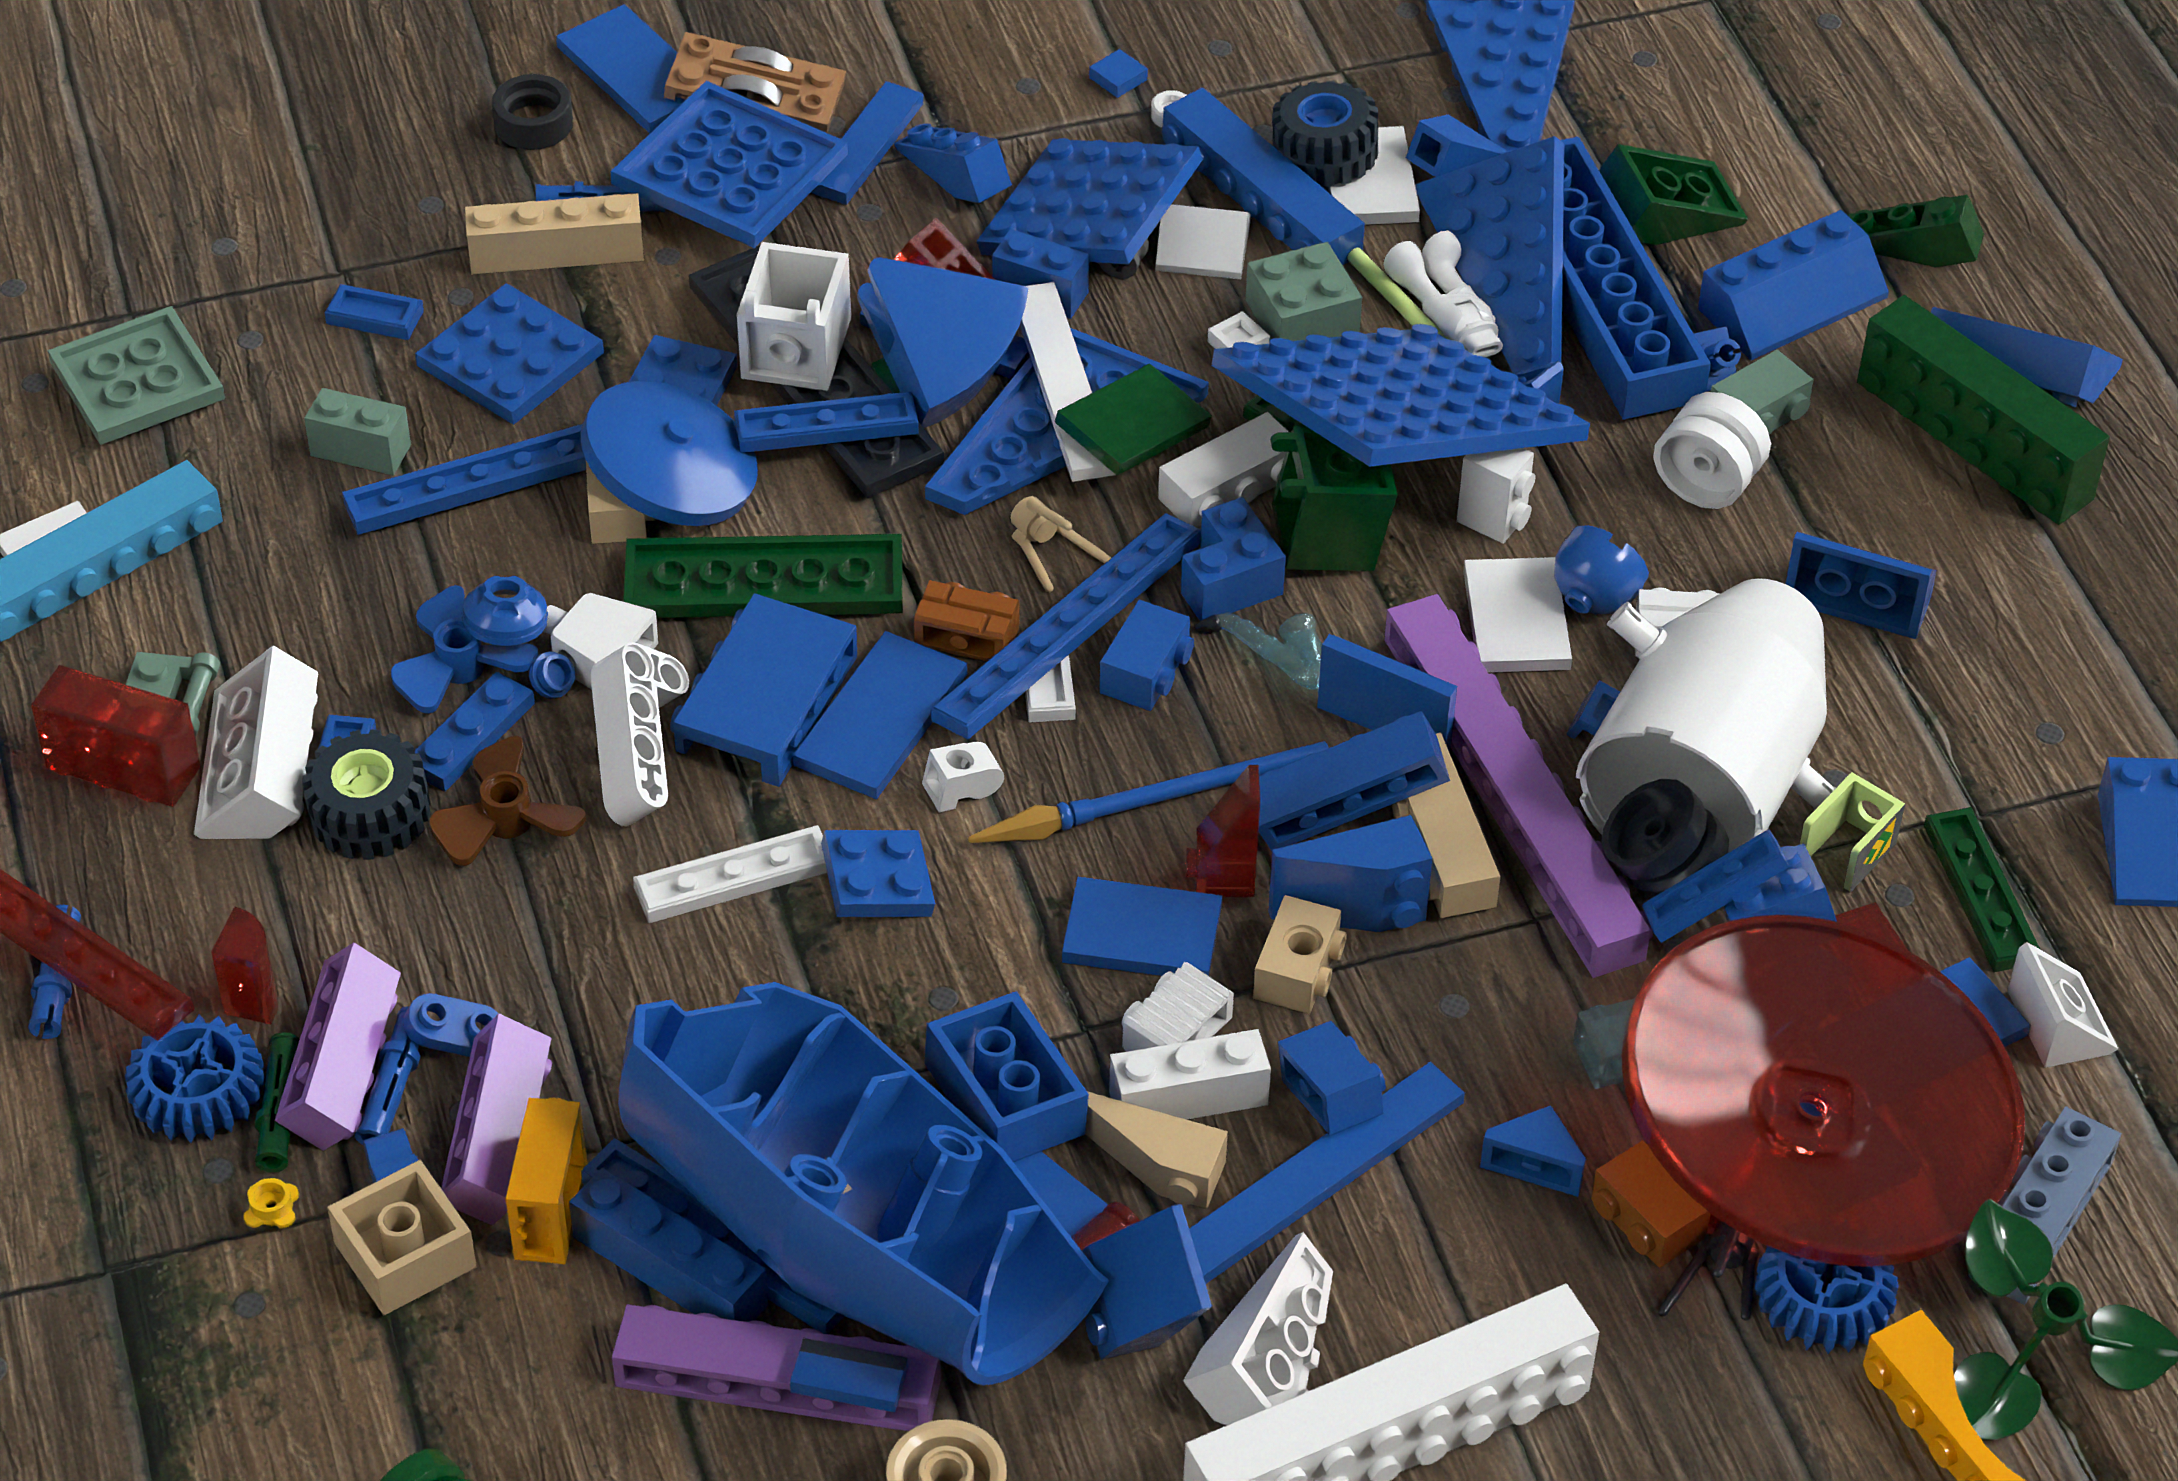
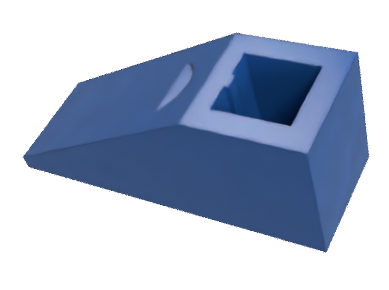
M921 124L908 130L907 137L894 143L895 148L956 199L980 203L1012 185L996 138L980 136L977 132L964 133L955 131L954 128L942 129L932 127L931 124Z

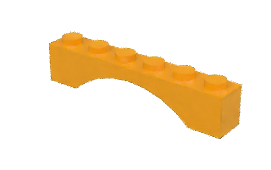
M1922 1310L1870 1335L1863 1362L1869 1381L1876 1388L1882 1389L1896 1405L1901 1420L1909 1428H1914L1929 1446L1933 1459L1940 1467L1947 1468L1957 1481H2026L2006 1467L1985 1446L1968 1421L1956 1389L1953 1373L1954 1348Z

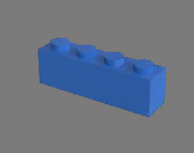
M1419 711L1409 716L1400 717L1394 722L1368 733L1356 735L1348 741L1321 752L1311 753L1305 758L1279 769L1267 771L1257 778L1244 782L1255 827L1272 851L1273 849L1292 845L1449 782L1450 777L1438 738L1423 712Z
M602 1167L569 1201L573 1238L693 1314L709 1313L721 1319L750 1322L754 1321L769 1305L767 1275L764 1267Z

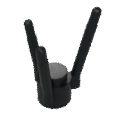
M1733 1213L1724 1214L1719 1217L1713 1234L1704 1235L1699 1250L1667 1294L1666 1299L1658 1309V1314L1663 1317L1669 1313L1705 1260L1711 1255L1715 1262L1713 1275L1716 1278H1720L1723 1275L1725 1268L1734 1269L1740 1265L1743 1266L1741 1319L1748 1321L1751 1318L1755 1265L1759 1257V1252L1752 1247L1757 1235V1229L1753 1222L1742 1215Z

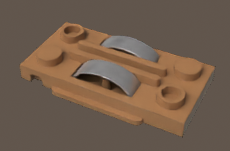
M685 32L665 84L664 98L675 100L676 97L687 99L705 81H708L828 133L845 83L846 71L783 56L766 48L746 47Z

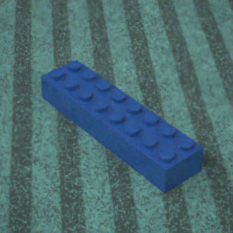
M1580 137L1560 140L1564 143L1562 311L1623 420L1683 407L1692 396L1707 391L1711 363ZM1510 151L1501 152V153H1499V155L1504 154V153H1507V152H1510Z

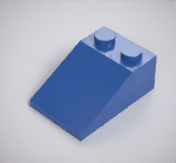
M2108 757L2098 791V801L2115 905L2178 907V759Z
M1411 815L1273 849L1268 913L1271 919L1275 920L1284 895L1341 910L1340 928L1374 932L1407 928L1418 922L1426 921L1433 858Z
M1182 1204L1170 1206L1104 1237L1082 1250L1092 1265L1109 1280L1086 1317V1330L1089 1340L1094 1346H1097L1101 1360L1159 1347L1212 1307Z

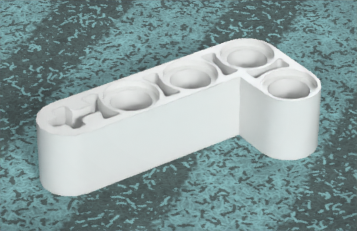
M633 642L622 646L595 663L591 668L603 802L609 817L621 826H629L664 806L668 800L659 708L682 695L689 688L688 674L684 666L677 659Z

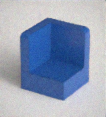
M1599 680L1584 698L1566 735L1575 739L1582 730L1595 735L1620 691Z

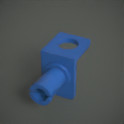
M1727 327L1694 333L1711 363L1706 392L1711 391L1712 385L1737 372L1735 365L1740 360L1741 352L1733 354V350L1740 347L1734 340L1729 339Z

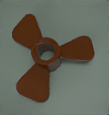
M510 736L482 749L474 757L473 770L481 781L480 803L440 809L432 814L430 818L432 835L449 859L460 866L471 864L492 835L502 839L515 838L524 834L533 824L552 835L566 837L573 835L586 822V813L580 807L530 802L528 783L523 776L518 774L524 753V744L521 737Z

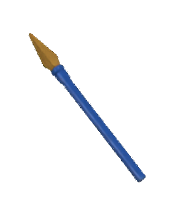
M1325 741L1091 800L1088 798L1068 802V804L1060 802L1056 806L1034 805L969 836L968 841L970 843L1044 840L1060 829L1069 830L1073 825L1078 826L1093 821L1094 818L1257 778L1267 771L1279 769L1301 760L1311 753L1321 752L1329 747Z

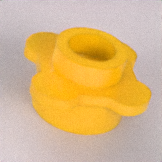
M266 1178L258 1181L248 1189L247 1195L250 1206L243 1215L246 1225L252 1228H257L262 1224L287 1228L294 1223L293 1202L299 1198V1192L295 1185L285 1183L276 1178ZM269 1205H276L274 1207L267 1208V1206Z

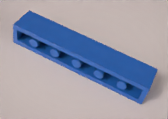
M1203 87L1163 107L1162 139L1165 143L1198 146L1202 162L1196 171L1203 173L1223 194L1230 196L1244 208L1245 212H1248L1251 217L1257 219L1270 230L1277 240L1284 242L1292 250L1328 241L1342 265L1349 262L1347 257L1351 250L1361 248L1363 251L1365 223Z

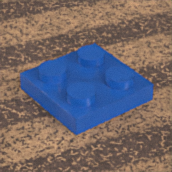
M654 335L629 382L655 381L675 385L696 393L717 406L737 368V354Z
M919 830L824 831L821 845L837 917H932L935 900Z

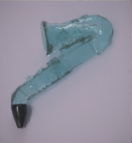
M1229 612L1213 614L1194 625L1196 632L1214 633L1221 630L1229 631L1266 661L1275 664L1290 676L1294 683L1308 690L1319 689L1322 642L1317 636V622L1313 615L1307 613L1297 614L1287 619L1280 626L1279 635L1286 642L1285 644L1280 643L1278 639L1271 635H1265L1264 630L1254 626L1252 621L1241 619L1240 616Z

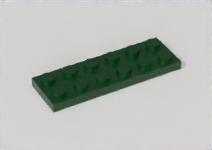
M902 534L626 538L624 602L651 609L656 612V618L735 616L739 609H745L754 593L822 615L903 613Z

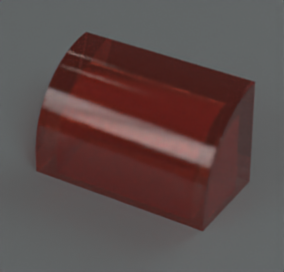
M234 906L211 951L224 1014L271 1025L278 1009V995L265 930L254 915Z

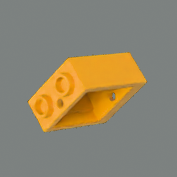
M561 1098L528 1099L506 1194L514 1260L566 1264L573 1232L569 1201L582 1189L581 1170L587 1165L580 1102L567 1101Z

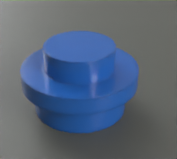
M550 651L542 653L533 659L529 669V678L533 688L539 695L548 699H555L564 696L570 690L575 680V669L572 662L566 656Z

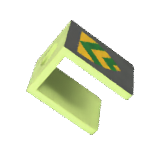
M1851 772L1805 820L1800 844H1805L1811 857L1845 821L1866 832L1867 834L1854 846L1850 855L1844 888L1852 892L1896 845L1905 803ZM1862 801H1869L1876 805L1882 814V818L1877 820L1869 816L1862 807Z

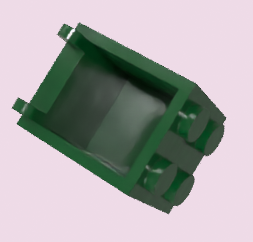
M1293 426L1291 433L1278 432L1273 434L1270 438L1272 449L1276 452H1286L1272 500L1281 550L1286 556L1285 569L1374 571L1398 495L1391 464L1369 467L1307 426Z

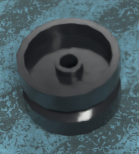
M1658 779L1642 784L1627 794L1611 811L1603 827L1601 845L1608 860L1621 873L1627 876L1629 883L1642 897L1650 900L1726 855L1729 849V837L1724 826L1712 812L1704 808L1702 801L1690 787L1677 779Z

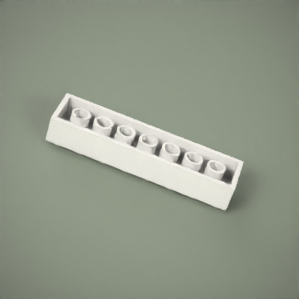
M1566 1283L1185 1443L1183 1481H1391L1399 1472L1420 1463L1422 1465L1432 1464L1441 1459L1448 1451L1467 1443L1469 1445L1479 1444L1497 1430L1511 1424L1522 1425L1528 1423L1540 1412L1560 1403L1562 1405H1569L1578 1401L1590 1389L1599 1331Z

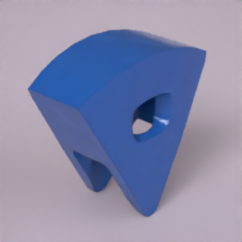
M875 258L868 267L871 283H865L860 286L857 292V299L900 393L912 392L918 422L925 428L956 413L969 403L987 384L999 366L1021 323L1029 288L1018 284L886 258Z

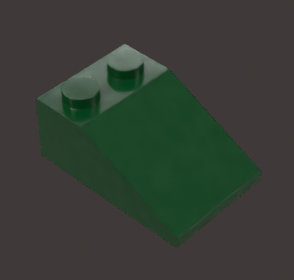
M1617 144L1599 169L1614 198L1642 243L1659 245L1742 226L1748 220L1714 161Z

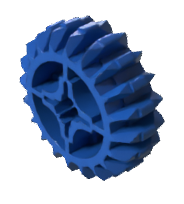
M198 1014L193 1023L185 1024L178 1016L175 1027L168 1029L159 1024L157 1037L143 1036L142 1049L131 1050V1065L126 1066L125 1072L128 1087L126 1088L129 1103H132L136 1117L139 1118L140 1122H147V1126L153 1134L164 1130L165 1135L172 1141L180 1133H184L185 1137L192 1143L196 1134L205 1133L212 1140L216 1129L222 1127L232 1133L233 1119L248 1121L249 1107L259 1106V1091L264 1089L265 1084L264 1072L262 1070L264 1068L262 1055L258 1053V1049L250 1034L243 1035L237 1023L226 1027L225 1022L222 1021L220 1016L210 1023H205L202 1016ZM219 1061L228 1065L233 1069V1071L223 1069V1065L217 1062ZM157 1086L167 1087L168 1092L173 1094L169 1095L161 1091Z
M1826 1218L1819 1224L1818 1228H1813L1806 1220L1799 1225L1798 1231L1785 1227L1779 1239H1771L1770 1243L1766 1246L1765 1253H1763L1758 1261L1756 1270L1758 1275L1756 1276L1754 1286L1756 1295L1760 1296L1758 1302L1760 1312L1770 1314L1771 1328L1785 1327L1786 1341L1797 1336L1803 1338L1806 1351L1815 1342L1823 1344L1827 1354H1829L1834 1349L1835 1344L1839 1343L1849 1353L1855 1346L1856 1340L1868 1345L1870 1335L1886 1328L1890 1315L1895 1311L1897 1303L1895 1296L1897 1295L1899 1284L1897 1281L1898 1277L1893 1275V1259L1883 1258L1882 1243L1867 1244L1866 1230L1857 1235L1849 1233L1847 1222L1839 1227V1229L1830 1228ZM1827 1279H1832L1831 1284H1828L1826 1292L1822 1293L1821 1290L1825 1287Z

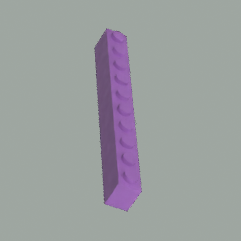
M1438 594L1387 609L1384 641L1396 660L1458 686L1451 749L1591 976L1595 978L1646 961L1649 939L1652 938L1653 931L1645 912L1637 909L1630 898V891L1625 879L1620 875L1616 876L1609 865L1601 842L1594 841L1590 835L1581 810L1577 806L1573 807L1565 795L1563 783L1558 774L1555 772L1551 773L1545 764L1538 742L1535 739L1530 740L1526 734L1517 709L1514 706L1509 707L1505 701L1496 676L1492 673L1488 674L1481 663L1477 646L1474 642L1467 641L1461 631L1456 613L1452 609H1447Z

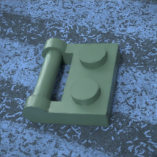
M137 652L112 721L115 734L179 741L195 739L200 727L198 715L209 683L217 677L220 668L219 660L214 655L205 652L197 653L194 657ZM182 679L190 680L180 711L175 713L173 717L169 716Z

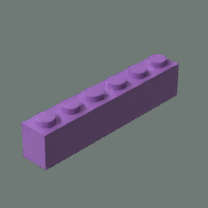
M626 1305L612 1355L615 1387L910 1431L921 1424L932 1421L941 1382L940 1360L909 1345L901 1346L881 1343L862 1336L848 1338L828 1335L815 1329L795 1330L771 1326L762 1321L741 1322L721 1319L709 1313L695 1315L668 1311L656 1305L645 1307ZM803 1338L907 1357L908 1370L896 1412L790 1393V1379Z

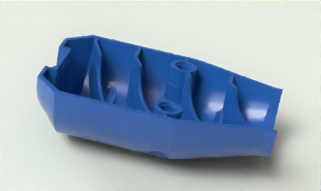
M777 982L742 987L734 1003L684 1011L672 999L635 1006L628 1026L619 1086L618 1104L624 1128L644 1150L798 1294L958 1368L972 1382L981 1385H991L1009 1380L1041 1361L1071 1334L1102 1294L1109 1280L1092 1265L1004 1149L843 1006ZM848 1184L852 1188V1190L843 1194L846 1185Z

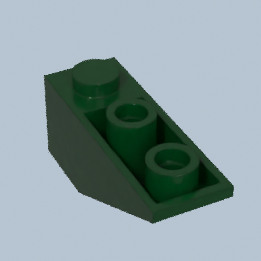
M1968 194L1955 197L1944 196L1930 201L1912 204L1902 203L1894 207L1860 210L1847 214L1849 218L1868 234L1875 254L1931 267L1977 261L1984 236L1983 229Z

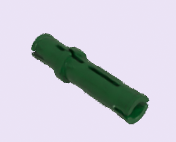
M287 1032L276 1033L269 1039L263 1105L257 1112L255 1128L259 1132L257 1153L255 1155L256 1166L262 1171L272 1173L280 1172L288 1166L290 1135L294 1133L275 1121L300 1040L295 1034Z

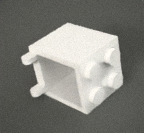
M767 242L761 243L737 312L741 379L828 391L851 320L849 254Z

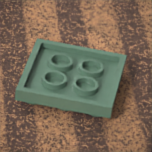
M172 306L48 350L52 367L100 445L225 399L223 385Z

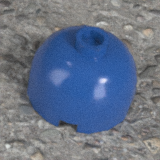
M1589 525L1573 528L1569 536L1560 545L1555 557L1554 578L1560 592L1565 596L1566 603L1573 610L1584 614L1588 612L1593 614H1614L1620 606L1626 602L1631 604L1638 596V590L1643 589L1644 583L1649 577V571L1645 561L1629 544L1626 543L1621 550L1618 546L1609 542L1613 536L1612 533Z

